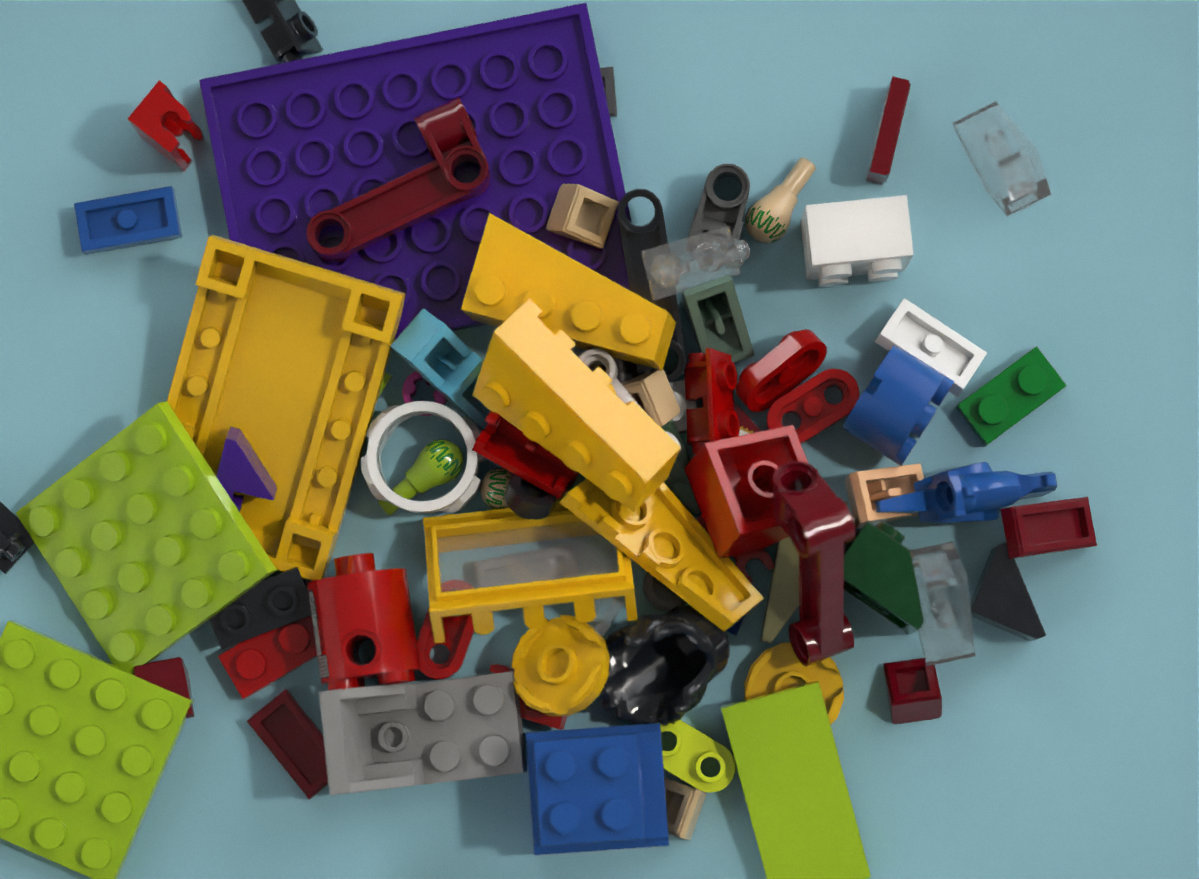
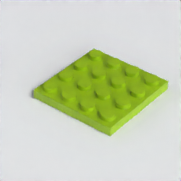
M167 401L154 405L16 512L21 523L112 664L129 673H134L133 668L135 666L144 665L155 660L277 570Z
M13 620L7 621L0 638V838L92 879H117L187 719L186 715L190 705L194 703V699H188L139 678L134 673H129L109 662Z

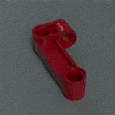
M459 97L414 118L434 161L340 206L319 212L312 217L306 234L309 244L319 258L332 263L343 261L359 250L460 202L478 197L485 192L490 183L491 176L487 159L477 140L478 136ZM462 162H474L481 168L478 178L470 183H461L453 176L454 170ZM331 225L343 228L345 232L344 239L338 246L325 248L319 245V235L324 228Z
M800 461L784 463L775 470L773 475V514L775 521L786 532L799 553V621L789 625L788 633L796 657L802 665L807 667L851 650L854 647V635L848 618L843 612L844 544L855 538V525L845 502L835 495L815 467Z

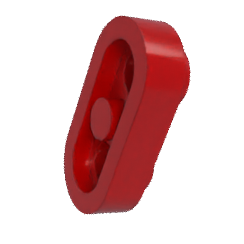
M809 329L788 333L781 339L778 346L758 362L748 365L741 372L736 386L737 396L753 412H760L770 408L777 399L789 393L821 366L827 354L826 345Z
M833 368L822 371L772 404L767 414V429L784 427L782 417L787 413H794L800 418L801 422L800 427L795 431L800 443H805L850 414L859 399V387L856 380L851 374L841 369ZM829 387L838 388L842 393V401L838 404L828 403L824 398V391Z
M451 581L441 586L442 592L474 589L469 584L461 581ZM428 608L417 639L420 671L433 679H447L454 676L461 669L475 632L471 614H463L458 617H442L445 642L435 643ZM437 645H444L449 649V659L443 664H436L431 659V651Z

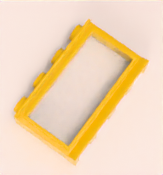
M561 503L556 506L549 516L537 520L521 518L510 508L423 518L429 614L435 643L445 642L442 617L471 614L474 631L485 635L494 630L493 611L523 608L525 625L528 628L537 629L545 624L543 605L574 602L576 620L581 623H588L596 618L594 599L625 596L627 621L637 620L631 558Z

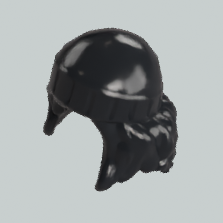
M680 606L670 609L664 615H643L635 620V622L612 632L605 639L610 655L608 679L600 693V696L603 698L602 706L606 711L615 710L616 719L629 721L634 725L660 723L663 726H667L668 724L680 721L686 712L692 710L701 702L707 684L726 667L730 655V643L726 631H722L692 606Z

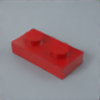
M308 616L243 641L218 655L219 660L242 699L249 698L317 657L312 617Z

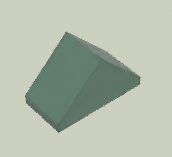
M730 274L682 292L681 303L700 353H706V348H712L730 354L733 363L755 356Z

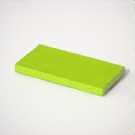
M819 681L720 706L766 878H871Z

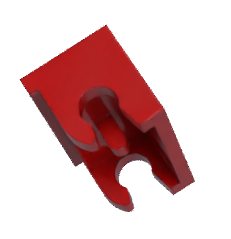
M160 80L127 118L144 141L182 171L188 168L192 160L182 148H178L180 143L175 137H180L183 135V131H187L192 134L194 139L201 142L204 140L202 131L192 121L188 110L175 99L169 88Z
M492 411L489 412L485 419V422L488 423L487 427L478 436L472 448L476 453L558 499L562 497L580 474L567 467L561 459L539 443L527 438L521 430L498 413Z

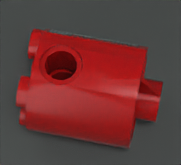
M374 553L335 558L336 576L307 583L321 684H327L328 691L366 687L365 679L377 677L379 685H393L415 681L414 671L421 668L406 568L376 570ZM371 638L376 646V654L370 663L364 665L359 658V648L366 639Z

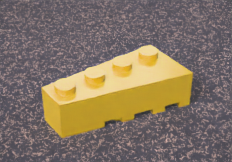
M489 213L461 307L465 314L474 321L499 327L530 298L543 311L537 318L554 334L562 330L576 344L575 348L586 351L601 349L613 358L663 370L676 326L675 320L666 310Z
M529 298L493 332L472 396L481 401L487 409L498 413L521 430L527 438L539 443L561 459L567 467L579 472L601 488L611 499L620 502L629 510L635 512L668 478L681 447L633 400L624 403L616 395L615 389L611 384L613 380L599 366L594 371H591L571 351L576 344L562 330L554 334L537 318L543 311Z

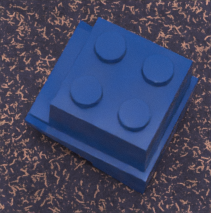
M660 723L526 733L534 855L669 846Z

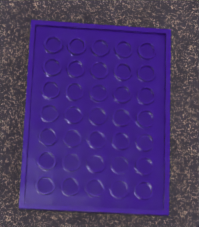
M587 2L199 80L229 239L406 293L395 340L423 308L445 323L452 331L486 325L485 323L472 320L461 310L489 213L630 290L619 227L618 206L603 249L555 234L546 229L562 184H580L618 202L626 194ZM459 97L478 136L477 140L487 159L491 176L490 183L485 192L478 197L460 202L359 250L343 261L332 263L319 258L309 244L306 234L312 217L319 212L340 206L434 161L414 118ZM462 162L454 170L453 176L461 183H470L478 178L481 168L474 162ZM627 203V206L625 208V214L627 219L632 223ZM335 225L324 228L319 235V245L325 248L338 246L344 239V229Z

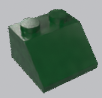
M879 521L875 526L867 522L858 531L844 552V590L906 633L912 634L921 628L924 623V617L911 551L902 545L905 536L883 521Z

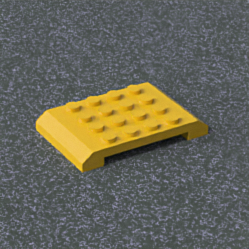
M210 235L208 236L195 285L198 286L167 402L216 477L230 426L241 429L275 482L277 491L274 500L235 491V494L244 496L240 514L277 570L284 572L298 567L303 578L313 581L323 579L334 553L367 438L366 433L373 417L392 351L390 346L395 340L402 316L406 293L219 236Z

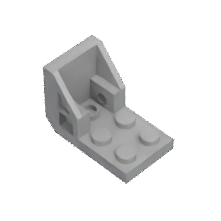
M514 672L415 684L404 683L319 692L330 795L528 772L519 695L516 693L513 681H515Z

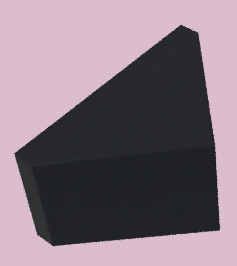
M1005 542L994 547L990 552L965 614L1028 641L1046 636L1015 559H1009L1007 543Z

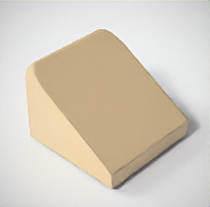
M562 184L546 229L555 234L603 249L619 202L580 184Z
M652 370L621 383L628 391V394H631V397L638 402L641 409H644V412L659 426L665 425L680 413V407L664 370Z

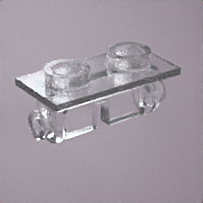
M725 226L641 251L652 299L657 300L674 295L729 274L731 277L740 275L739 266H742L744 260L750 256L747 242L743 239L737 240L731 237L729 226Z

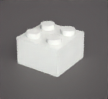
M907 195L806 205L800 225L806 280H818L820 287L844 285L849 283V276L868 275L869 282L897 279L898 272L905 271L914 255Z

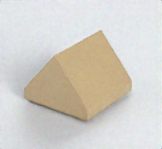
M664 778L668 833L691 840L707 793Z

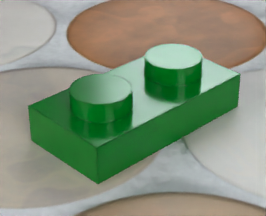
M1036 346L959 403L955 408L986 447L1067 385Z

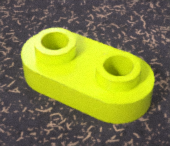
M682 720L667 726L660 724L661 733L670 731L677 739V744L673 750H662L663 769L703 792H717L730 784L736 767L733 755L725 746ZM713 757L718 760L720 770L716 776L707 777L701 772L700 766L705 758Z

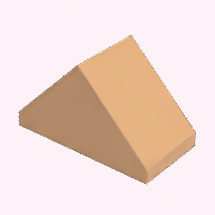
M921 463L850 473L845 479L852 515L855 516V529L863 527L867 522L874 525L878 524L879 521L888 522L919 515V513H877L875 502L915 492L913 483L924 479Z

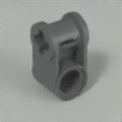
M722 164L716 166L709 173L699 208L695 210L685 252L692 254L696 249L725 258V263L733 264L744 224L742 219L750 191L748 175L741 167L734 164ZM724 177H731L740 184L741 193L734 200L723 201L714 193L713 186L715 182Z

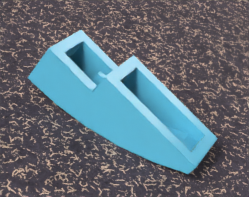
M423 308L390 347L465 417L475 422L476 426L483 431L488 425L485 419L490 410L472 394L484 360L471 351L445 323Z

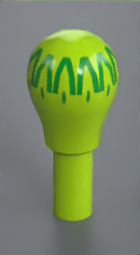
M435 439L427 443L419 453L414 464L405 473L406 478L392 488V490L397 495L410 500L418 493L424 494L431 488L452 481L462 470L464 462L463 453L456 444L447 439ZM378 500L380 506L390 516L399 509L388 501Z

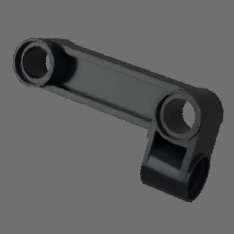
M635 188L623 195L618 204V220L629 289L631 292L666 310L676 322L669 347L673 348L677 353L678 362L671 371L665 372L670 383L677 380L683 374L686 367V353L663 208L659 198L653 192L645 188ZM645 197L653 203L655 210L651 221L644 225H635L627 219L625 208L631 199ZM613 358L617 365V379L620 383L654 370L650 367ZM598 365L606 373V366Z

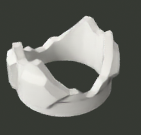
M415 401L400 406L388 407L370 423L366 433V437L369 439L366 456L361 458V471L371 494L377 500L388 501L398 508L414 513H436L438 511L455 513L464 508L477 495L481 485V480L477 477L479 463L485 461L486 458L472 450L476 439L480 435L475 422L469 418L461 417L455 411L442 404L430 401ZM433 414L449 421L462 435L467 447L466 469L456 487L443 497L431 501L408 500L397 495L387 485L382 472L381 453L388 438L401 422L414 415Z

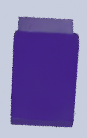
M230 426L217 478L240 512L244 496L235 494V491L274 500L277 486L241 429Z

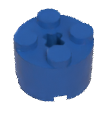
M893 345L843 424V429L902 466L917 442L909 435L913 434L918 438L921 437L937 408L930 405V402L940 406L955 381L906 350Z

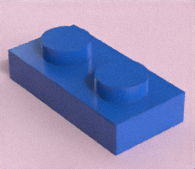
M172 186L74 203L81 250L85 255L182 238L175 190Z

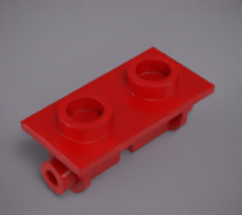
M706 348V353L688 354L689 363H686L684 369L686 400L703 399V408L686 409L687 444L692 445L693 454H696L704 443L739 436L740 431L739 419L734 411L733 390L737 386L736 367L732 362L730 354L712 348Z

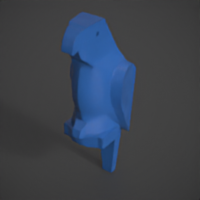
M980 462L944 471L913 483L915 492L876 501L875 507L877 513H919L920 522L990 521L999 518L1001 508L1010 506L1018 500L1040 497L1055 491L1057 481L1053 471L1022 475L1010 471H993L989 463Z

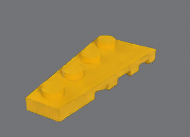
M588 479L569 491L560 501L568 510L724 632L764 599L729 557L718 558L710 535L664 482L635 512H632L620 502L611 499L601 488Z

